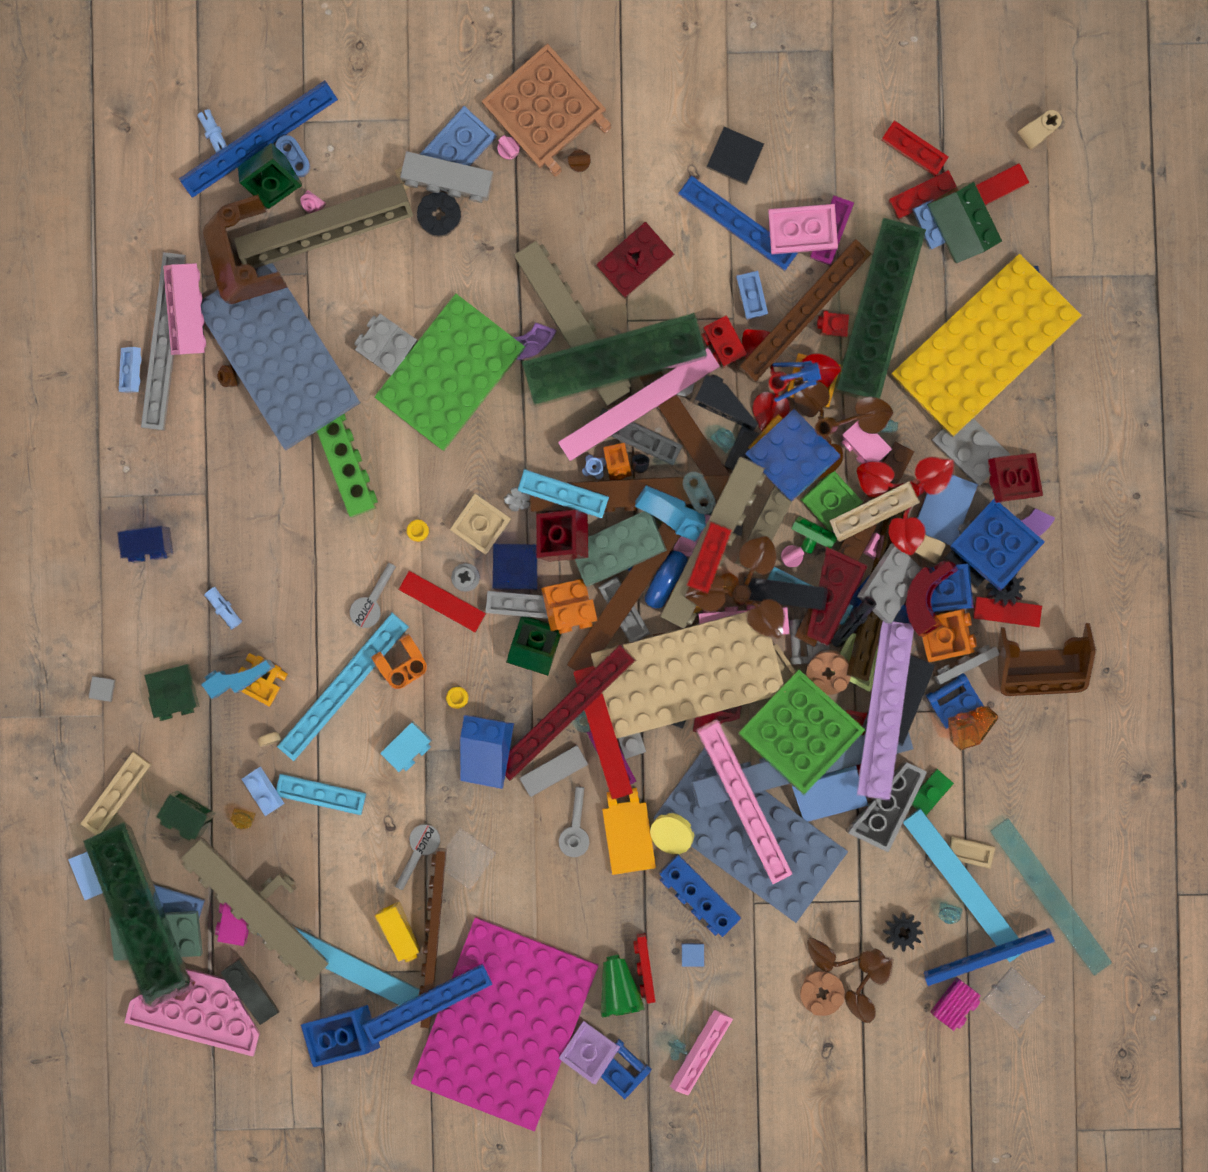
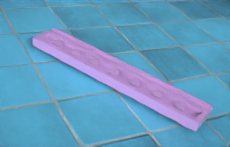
M884 621L882 623L857 790L858 796L890 800L914 631L911 624L893 621L891 624Z

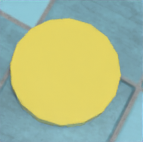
M668 813L663 816L659 815L651 825L650 830L651 838L655 845L669 854L686 852L691 847L695 836L694 831L692 832L690 828V823L682 816L674 813Z

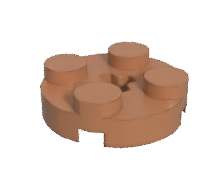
M823 650L818 652L809 661L806 675L826 695L837 694L840 691H844L851 677L846 676L849 661L837 651ZM827 667H829L831 671H835V674H833L831 677H827L823 674V672L826 671Z
M818 970L805 977L800 988V998L805 1008L812 1012V1014L817 1016L833 1014L844 1003V987L836 975ZM820 987H822L824 990L828 989V993L826 994V998L822 999V997L816 996V994L819 993L818 989Z

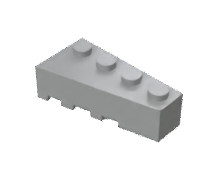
M903 761L893 773L890 800L872 798L868 803L869 806H865L845 831L889 852L927 772Z

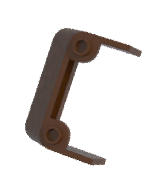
M258 195L222 206L203 228V235L219 295L228 304H235L287 288V284L279 271L258 277L251 265L243 264L236 267L226 228L236 225L239 220L267 212Z
M1085 623L1083 637L1068 639L1064 643L1063 649L1020 652L1017 642L1007 640L1005 627L1000 628L997 647L1000 653L998 655L1000 691L1003 695L1025 696L1079 693L1089 687L1096 654L1090 623Z

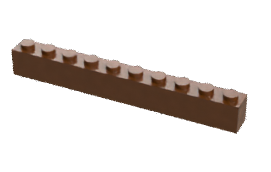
M731 474L565 483L608 496L609 499L604 512H615L616 507H624V511H637L638 508L635 507V501L645 486L685 501V504H691V508L704 507V503H713V507L716 506ZM530 495L531 512L536 511V514L549 513V511L558 510V512L575 510Z

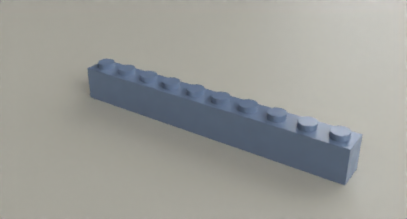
M909 732L903 746L897 745L896 754L913 749ZM865 734L859 736L826 773L861 764ZM764 758L759 759L760 763L751 765V761L739 764L753 793L790 783ZM718 772L717 775L709 777L708 773L695 776L696 781L691 782L698 808L731 800Z

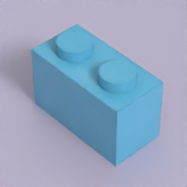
M413 721L380 754L398 772L402 769L408 771L416 763L413 759L418 754L423 756L431 748L429 743L432 739Z

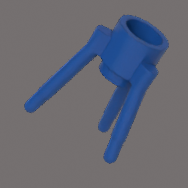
M781 362L772 364L773 367H804L800 368L801 372L781 376V380L802 377L803 381L808 380V382L774 399L775 402L785 399L809 386L817 385L816 381L821 380L818 362Z

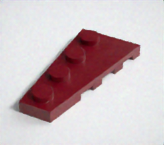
M826 548L819 587L828 588L825 611L813 609L807 633L809 638L826 646L829 645L867 569V565L831 548Z

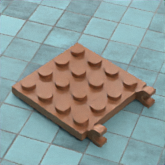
M548 43L481 101L539 168L546 165L555 177L562 170L553 157L595 121L604 134L611 129V123L602 115L606 108Z

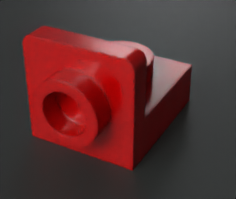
M823 311L822 316H818L817 329H821L820 335L847 337L849 314Z

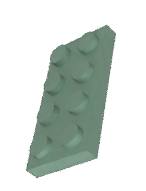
M643 511L589 536L588 558L575 559L585 586L589 587L663 553L667 549L653 515Z
M198 911L111 915L109 918L114 961L151 959L152 957H195L203 954Z

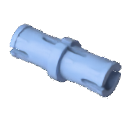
M204 110L208 118L207 120L202 112L197 116L206 131V138L210 139L217 153L221 150L219 146L223 149L227 144L221 135L222 130L220 126H217L211 114V110Z
M216 587L211 588L204 594L216 609L215 613L224 619L231 630L242 622L230 607L232 604L229 601L226 602Z

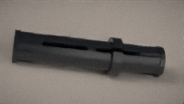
M866 596L858 607L851 610L848 619L831 639V643L835 647H842L857 627L866 622L868 615L877 605L872 597Z

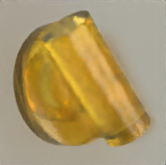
M234 808L231 822L238 829H248L252 826L256 813Z

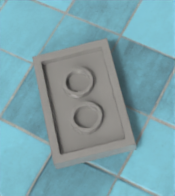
M974 418L954 437L943 428L931 440L944 454L954 460V463L978 486L990 476L988 459L1010 455Z
M890 544L857 597L862 601L866 596L872 597L877 603L872 611L885 623L891 624L907 599L910 584L922 568L908 554L900 551L894 544Z

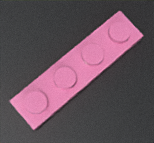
M714 1010L701 1034L697 1037L691 1051L686 1056L684 1063L675 1075L670 1085L672 1089L685 1095L690 1094L733 1019L730 1016Z

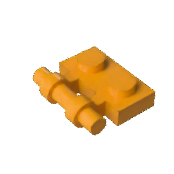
M249 653L245 661L251 663V668L264 662V658ZM275 665L268 672L269 676L267 679L260 677L241 692L271 707L281 689L280 686L274 684L276 678L285 681L288 673L281 670L282 667ZM241 666V668L239 669L238 673L243 672V671H246V670H249V669H247V668Z

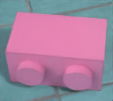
M857 420L840 436L843 439L841 444L849 452L853 450L858 455L856 459L860 464L871 461L879 462L892 449L877 433L868 434L859 427V420Z

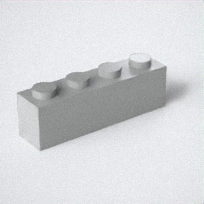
M406 151L400 178L405 182L404 185L412 188H417L420 185L426 187V190L439 193L442 190L448 192V195L451 197L461 198V195L470 197V201L482 203L483 200L488 201L494 174L493 171Z

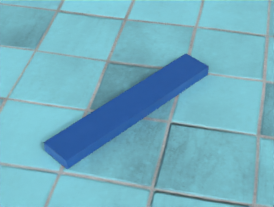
M690 176L679 191V196L783 271H786L798 254V252L771 254L770 232L693 176Z
M1050 928L924 971L927 985L930 986L1055 942Z
M482 963L362 1023V1026L373 1045L493 985Z

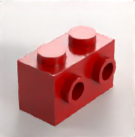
M727 315L703 327L701 337L706 346H711L714 352L712 355L717 363L721 365L722 369L747 356Z

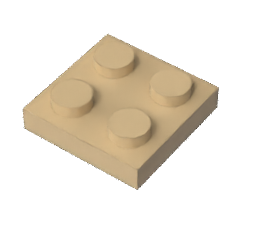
M474 494L450 530L487 555L511 521V518Z

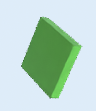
M835 471L830 475L828 474L801 499L806 507L829 531L833 530L829 522L830 520L863 503Z

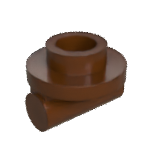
M583 150L573 151L568 156L570 168L575 172L586 171L591 163L590 154Z
M231 364L221 366L217 373L220 384L223 387H238L236 371Z

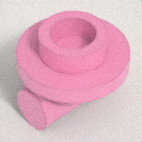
M504 135L498 140V153L502 158L510 160L518 155L520 147L512 137Z
M309 190L301 197V205L308 213L322 210L326 205L324 201Z
M790 545L783 549L781 560L788 567H796L801 564L805 554L801 547Z

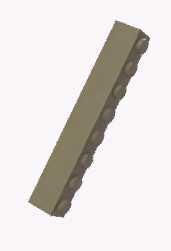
M403 183L235 238V243L242 265L248 264L255 269L412 217L413 213Z
M537 241L514 254V258L608 407L630 393L628 388L631 385L626 376L623 375L621 377L616 370L619 368V365L614 357H608L605 352L608 348L603 339H597L593 333L596 328L591 320H585L582 315L584 309L578 300L574 302L570 296L573 291L567 282L562 283L559 278L561 274L559 268L555 263L551 264L547 259L549 256L547 249L543 244L539 246Z
M742 456L739 458L661 615L662 618L684 629L687 624L692 625L697 615L694 613L696 605L685 598L689 588L687 583L709 525L714 523L732 530L727 545H732L737 535L733 532L737 525H742L747 515L743 513L746 506H751L757 494L753 493L756 486H761L767 474L763 473L764 467ZM723 553L719 566L722 565L727 554Z
M202 837L182 856L181 859L184 861L182 866L190 873L194 871L200 877L198 881L206 889L211 887L216 892L214 894L215 898L222 904L226 902L232 908L230 912L238 920L243 918L248 923L247 929L254 935L258 933L264 939L262 943L270 951L275 949L280 954L278 956L279 960L286 966L290 964L296 970L294 974L302 982L307 980L311 983L329 964V960Z

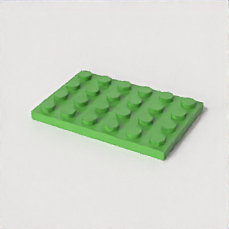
M455 294L375 395V398L438 448L445 451L523 352L525 346L458 294Z

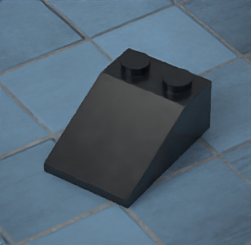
M711 374V377L706 375L693 404L754 431L758 423L727 384L723 383L724 379L714 374Z

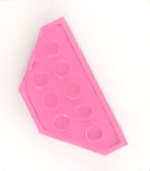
M185 968L180 972L196 983L184 1001L176 1000L154 986L132 999L129 1003L124 1023L249 1056L255 1055L260 1032L239 996L232 991L226 980L222 977Z

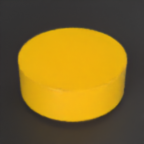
M413 520L407 526V535L415 542L424 541L429 535V527L422 520Z
M453 687L446 695L448 705L455 709L464 707L469 699L467 691L462 687Z

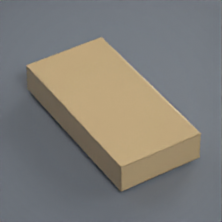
M951 836L949 846L961 862L991 869L995 851L994 846Z

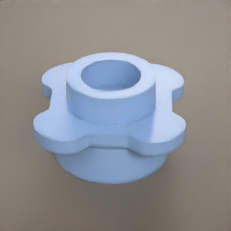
M593 455L586 456V465L582 473L585 476L592 475L596 479H601L604 475L602 471L606 465V460L604 458H594Z

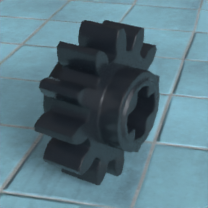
M1015 575L1007 583L1009 586L1008 591L1006 589L999 591L991 583H987L985 588L991 589L987 597H995L994 605L1002 601L1001 605L1004 608L1009 601L1010 605L1014 606L1016 599L1021 600L1023 598V595L1019 592H1023L1026 589L1025 586H1020L1024 578L1020 577L1017 579Z
M903 911L900 914V918L892 914L894 921H885L889 929H884L883 932L890 935L885 941L887 943L894 941L892 944L894 950L899 945L902 952L906 951V946L914 950L913 942L921 943V940L917 937V935L923 934L921 929H917L921 922H913V914L906 918V914ZM901 927L907 929L905 931L907 935L904 937L901 934L898 936V934L901 932Z

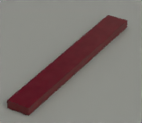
M622 644L614 649L509 751L505 774L509 781L517 776L636 661Z

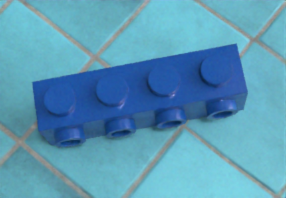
M676 854L659 872L662 876L659 880L668 889L672 886L678 892L675 896L684 905L688 902L693 907L691 912L699 920L704 918L709 923L706 927L715 936L719 933L724 937L741 920L740 915L679 854Z

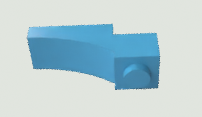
M645 486L635 501V507L657 517L674 529L676 534L696 541L706 526L704 514L685 507V501L651 487Z
M265 660L249 670L236 674H226L224 671L217 673L214 670L205 677L206 681L201 685L211 699L217 698L230 688L234 693H239L275 666L271 660Z

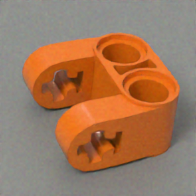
M409 633L399 640L410 658L391 669L381 652L371 657L380 673L391 687L395 689L405 687L421 677L427 670L426 662ZM415 660L422 663V668L418 672H413L410 669L411 663ZM396 672L403 674V680L399 684H394L391 681L392 675Z

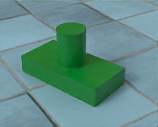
M801 516L796 519L791 528L806 536L801 545V549L806 553L811 554L817 542L825 547L832 548L837 540L835 533Z
M936 768L921 785L911 805L916 810L921 808L924 814L927 815L954 783Z

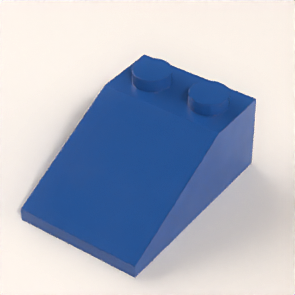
M464 715L460 736V781L503 789L514 723Z
M368 1005L301 1024L313 1067L365 1055L381 1048L379 1042L371 1044L362 1026V1023L372 1019Z

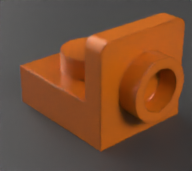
M625 443L603 447L610 480H622L631 476Z

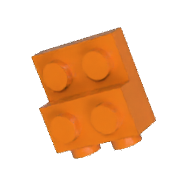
M583 579L541 588L551 631L559 630V634L572 631V626L579 625V629L592 627V622L598 621L593 599L589 600L587 587Z
M964 609L936 615L942 625L925 637H922L928 662L970 654L974 652V647H977L976 637L974 634L970 635L968 627L972 625L969 612L965 613Z

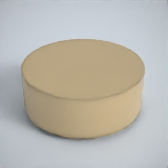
M277 732L266 734L257 739L260 747L281 741Z

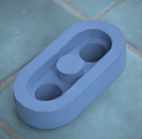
M284 135L280 137L276 142V147L287 157L298 178L306 176L310 171V162L299 144L292 136ZM286 145H291L290 151H284ZM298 163L303 164V168L301 170L296 169V165Z

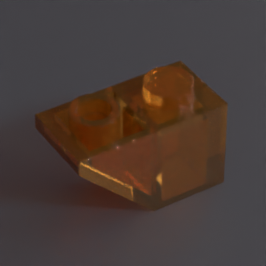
M981 706L976 708V710L958 713L956 716L948 718L950 741L960 751L981 744L998 720V715L989 706Z

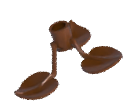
M795 380L793 389L808 382V380ZM816 381L817 385L809 386L794 394L797 408L803 415L814 417L820 412V416H818L819 421L815 425V431L823 439H826L840 454V458L817 479L826 477L829 473L831 474L836 471L844 458L842 447L839 444L832 443L829 435L836 432L837 426L859 419V427L868 434H876L882 431L893 415V409L886 401L877 397H865L855 405L858 415L836 422L832 417L824 418L822 407L829 403L830 395L828 388L822 382Z
M763 536L749 540L741 547L739 552L740 563L743 567L750 569L744 585L736 586L733 592L723 589L724 580L718 575H715L708 593L692 587L688 588L685 598L705 611L719 610L726 600L724 593L732 597L733 602L739 606L745 604L755 606V608L747 612L746 617L749 626L755 632L765 637L781 638L785 621V613L782 606L778 602L769 599L762 601L760 605L749 600L751 590L748 585L754 571L760 575H766L774 568L776 563V549L769 537Z
M809 937L807 944L810 957L814 964L823 971L830 972L833 966L839 967L861 961V970L868 974L858 986L856 992L852 990L846 992L845 1001L847 1007L856 1018L870 1024L875 1019L876 1010L872 1001L867 996L861 994V990L869 978L879 985L887 983L892 972L893 958L885 957L879 949L875 948L872 951L866 950L857 957L836 962V955L829 946L815 938Z

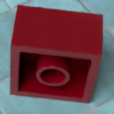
M578 510L536 514L537 558L548 562L588 558V514Z

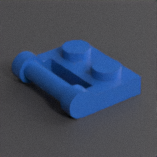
M964 673L958 675V678L934 693L929 692L925 695L945 729L984 706ZM963 685L965 691L941 706L939 705L937 700Z
M618 1039L615 1042L620 1046L617 1052L639 1073L634 1077L613 1057L601 1078L622 1098L626 1099L652 1069L638 1060L623 1046L624 1042Z

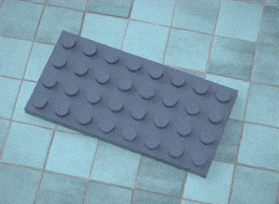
M273 263L255 268L258 277L278 272ZM288 286L287 288L235 304L224 302L218 290L202 300L200 304L201 313L204 316L205 323L284 450L290 449L361 403Z
M704 747L653 819L655 820L659 815H667L668 813H674L685 818L690 823V828L692 832L694 831L695 835L691 847L797 923L848 851L765 790L753 793L792 872L791 876L772 884L732 801L728 800L702 808L697 807L691 782L696 781L695 776L708 773L709 777L717 775V770Z

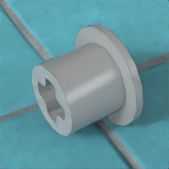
M463 563L455 567L451 579L455 588L467 592L476 588L480 575L475 566Z

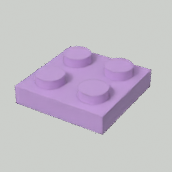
M583 1021L559 1059L596 1085L620 1046Z

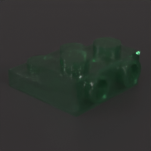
M189 664L144 675L150 696L148 699L153 718L159 717L160 721L173 718V713L181 712V716L194 713V708L200 707Z

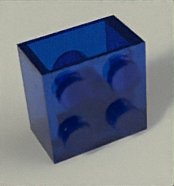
M156 526L117 532L121 559H128V563L146 562L147 557H150V560L168 559V554H174L169 527Z
M493 544V589H538L537 544Z

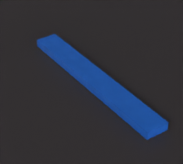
M324 80L179 178L180 182L193 198L238 168V166L267 145L275 143L280 137L287 135L338 100Z

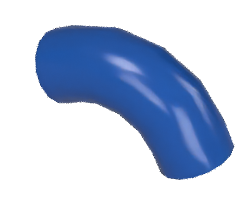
M671 551L659 568L644 597L645 602L650 607L659 609L665 605L688 562L687 557L682 552Z

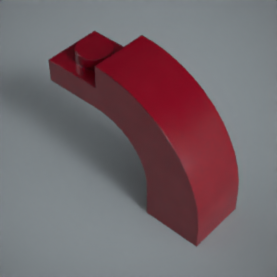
M942 561L934 567L935 571L925 566L910 584L906 608L910 623L918 636L925 637L942 625L932 609L931 597L938 584L958 571L953 562Z

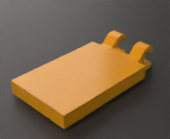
M632 788L633 794L629 795L630 802L617 803L616 799L612 800L610 792H606L609 808H602L612 875L656 868L646 802L639 803L637 788Z

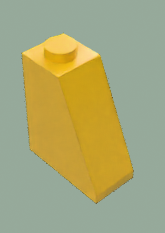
M400 901L380 909L375 917L398 962L405 960L406 963L417 958V953L421 949Z

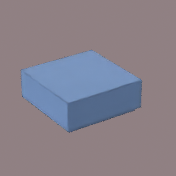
M682 943V967H704V943Z

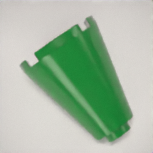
M620 955L606 957L607 961L603 962L601 1018L645 1010L625 959H620Z

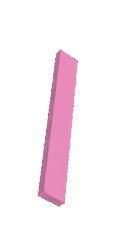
M707 348L558 443L569 461H572L720 366L709 348Z
M715 720L697 729L772 884L791 876L792 872L719 722Z

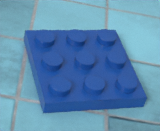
M795 409L745 453L752 462L765 468L763 473L767 474L766 477L791 502L840 458V454L825 439L819 436L815 429Z
M994 498L953 542L950 548L1001 591L1045 541L1001 503H995Z

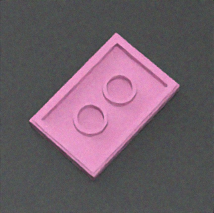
M835 204L768 209L771 254L838 249Z

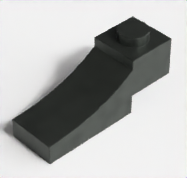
M242 958L220 972L232 991L240 997L253 1014L259 1025L280 1012L257 976L252 974Z

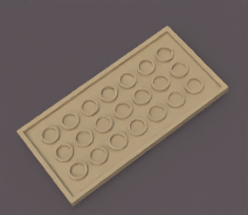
M748 611L686 627L685 629L682 628L623 644L636 661L603 692L616 738L773 697L784 686L772 639L758 634L749 626L746 617ZM618 646L591 653L594 667L596 668Z

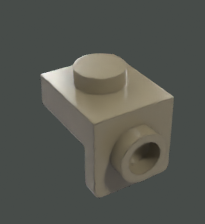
M280 873L274 879L269 877L261 885L263 890L260 892V895L266 900L281 884L292 893L296 889L295 881L287 873L285 875Z

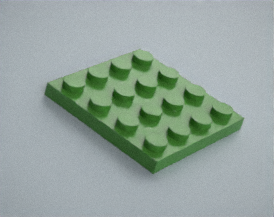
M798 670L747 723L738 735L796 789L805 795L859 738L865 729L805 674Z

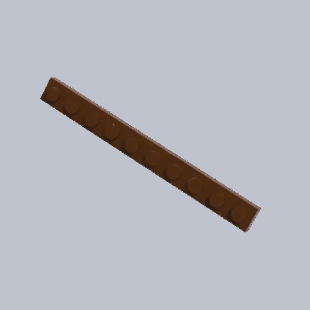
M895 441L884 463L889 465L895 474L894 479L890 483L898 484L915 451ZM889 487L888 492L895 488ZM867 495L863 504L874 499V497ZM877 524L844 539L838 552L859 561ZM808 608L794 637L815 647L817 641L807 636L813 609Z

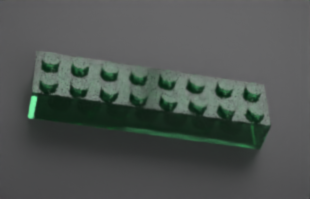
M887 218L881 220L834 392L859 399L881 397L926 229Z
M691 313L522 362L534 407H539L704 360L707 354L695 313Z
M123 822L84 840L85 848L144 1004L153 1008L194 989L132 827Z

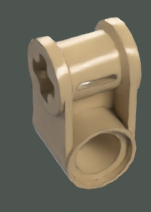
M1049 110L1019 130L1018 134L1031 150L1061 125L1062 117L1057 111ZM1052 118L1054 122L1047 125L1046 121Z
M925 535L923 543L914 554L937 565L946 544Z

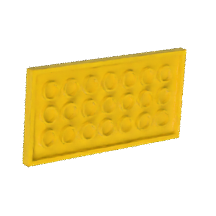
M1019 253L892 372L891 376L954 437L1079 320L1082 315Z

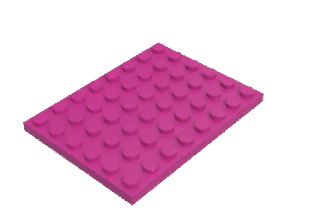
M475 917L452 978L483 963L493 985L438 1012L411 1084L535 1132L562 1062L559 1057L569 1044L599 964Z

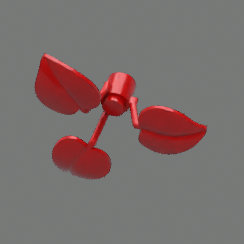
M758 329L744 330L742 345L747 353L746 359L770 333L769 331ZM813 353L802 360V362H818L821 380L817 381L822 382L826 387L833 383L841 371L839 364L833 358L824 354ZM772 365L770 366V374L772 376L769 379V386L775 395L771 392H763L753 402V413L761 431L777 415L785 418L790 412V403L787 398L775 402L774 399L779 396V391L784 390L789 381L793 379L781 380L780 377L787 374L782 371L775 372Z
M926 457L920 460L915 468L917 479L909 481L916 496L918 497L923 494L924 490L930 495L942 492L952 478L954 460L938 457ZM866 462L858 466L856 470L862 490L870 497H879L887 493L889 487L897 488L905 484L890 483L894 479L895 474L893 469L883 462ZM910 507L905 510L903 519L895 518L891 521L889 536L896 548L905 554L913 555L923 543L926 530L924 524L918 518L910 517L907 519Z

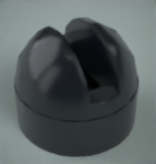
M643 454L634 455L631 464L633 470L639 474L646 472L650 460Z

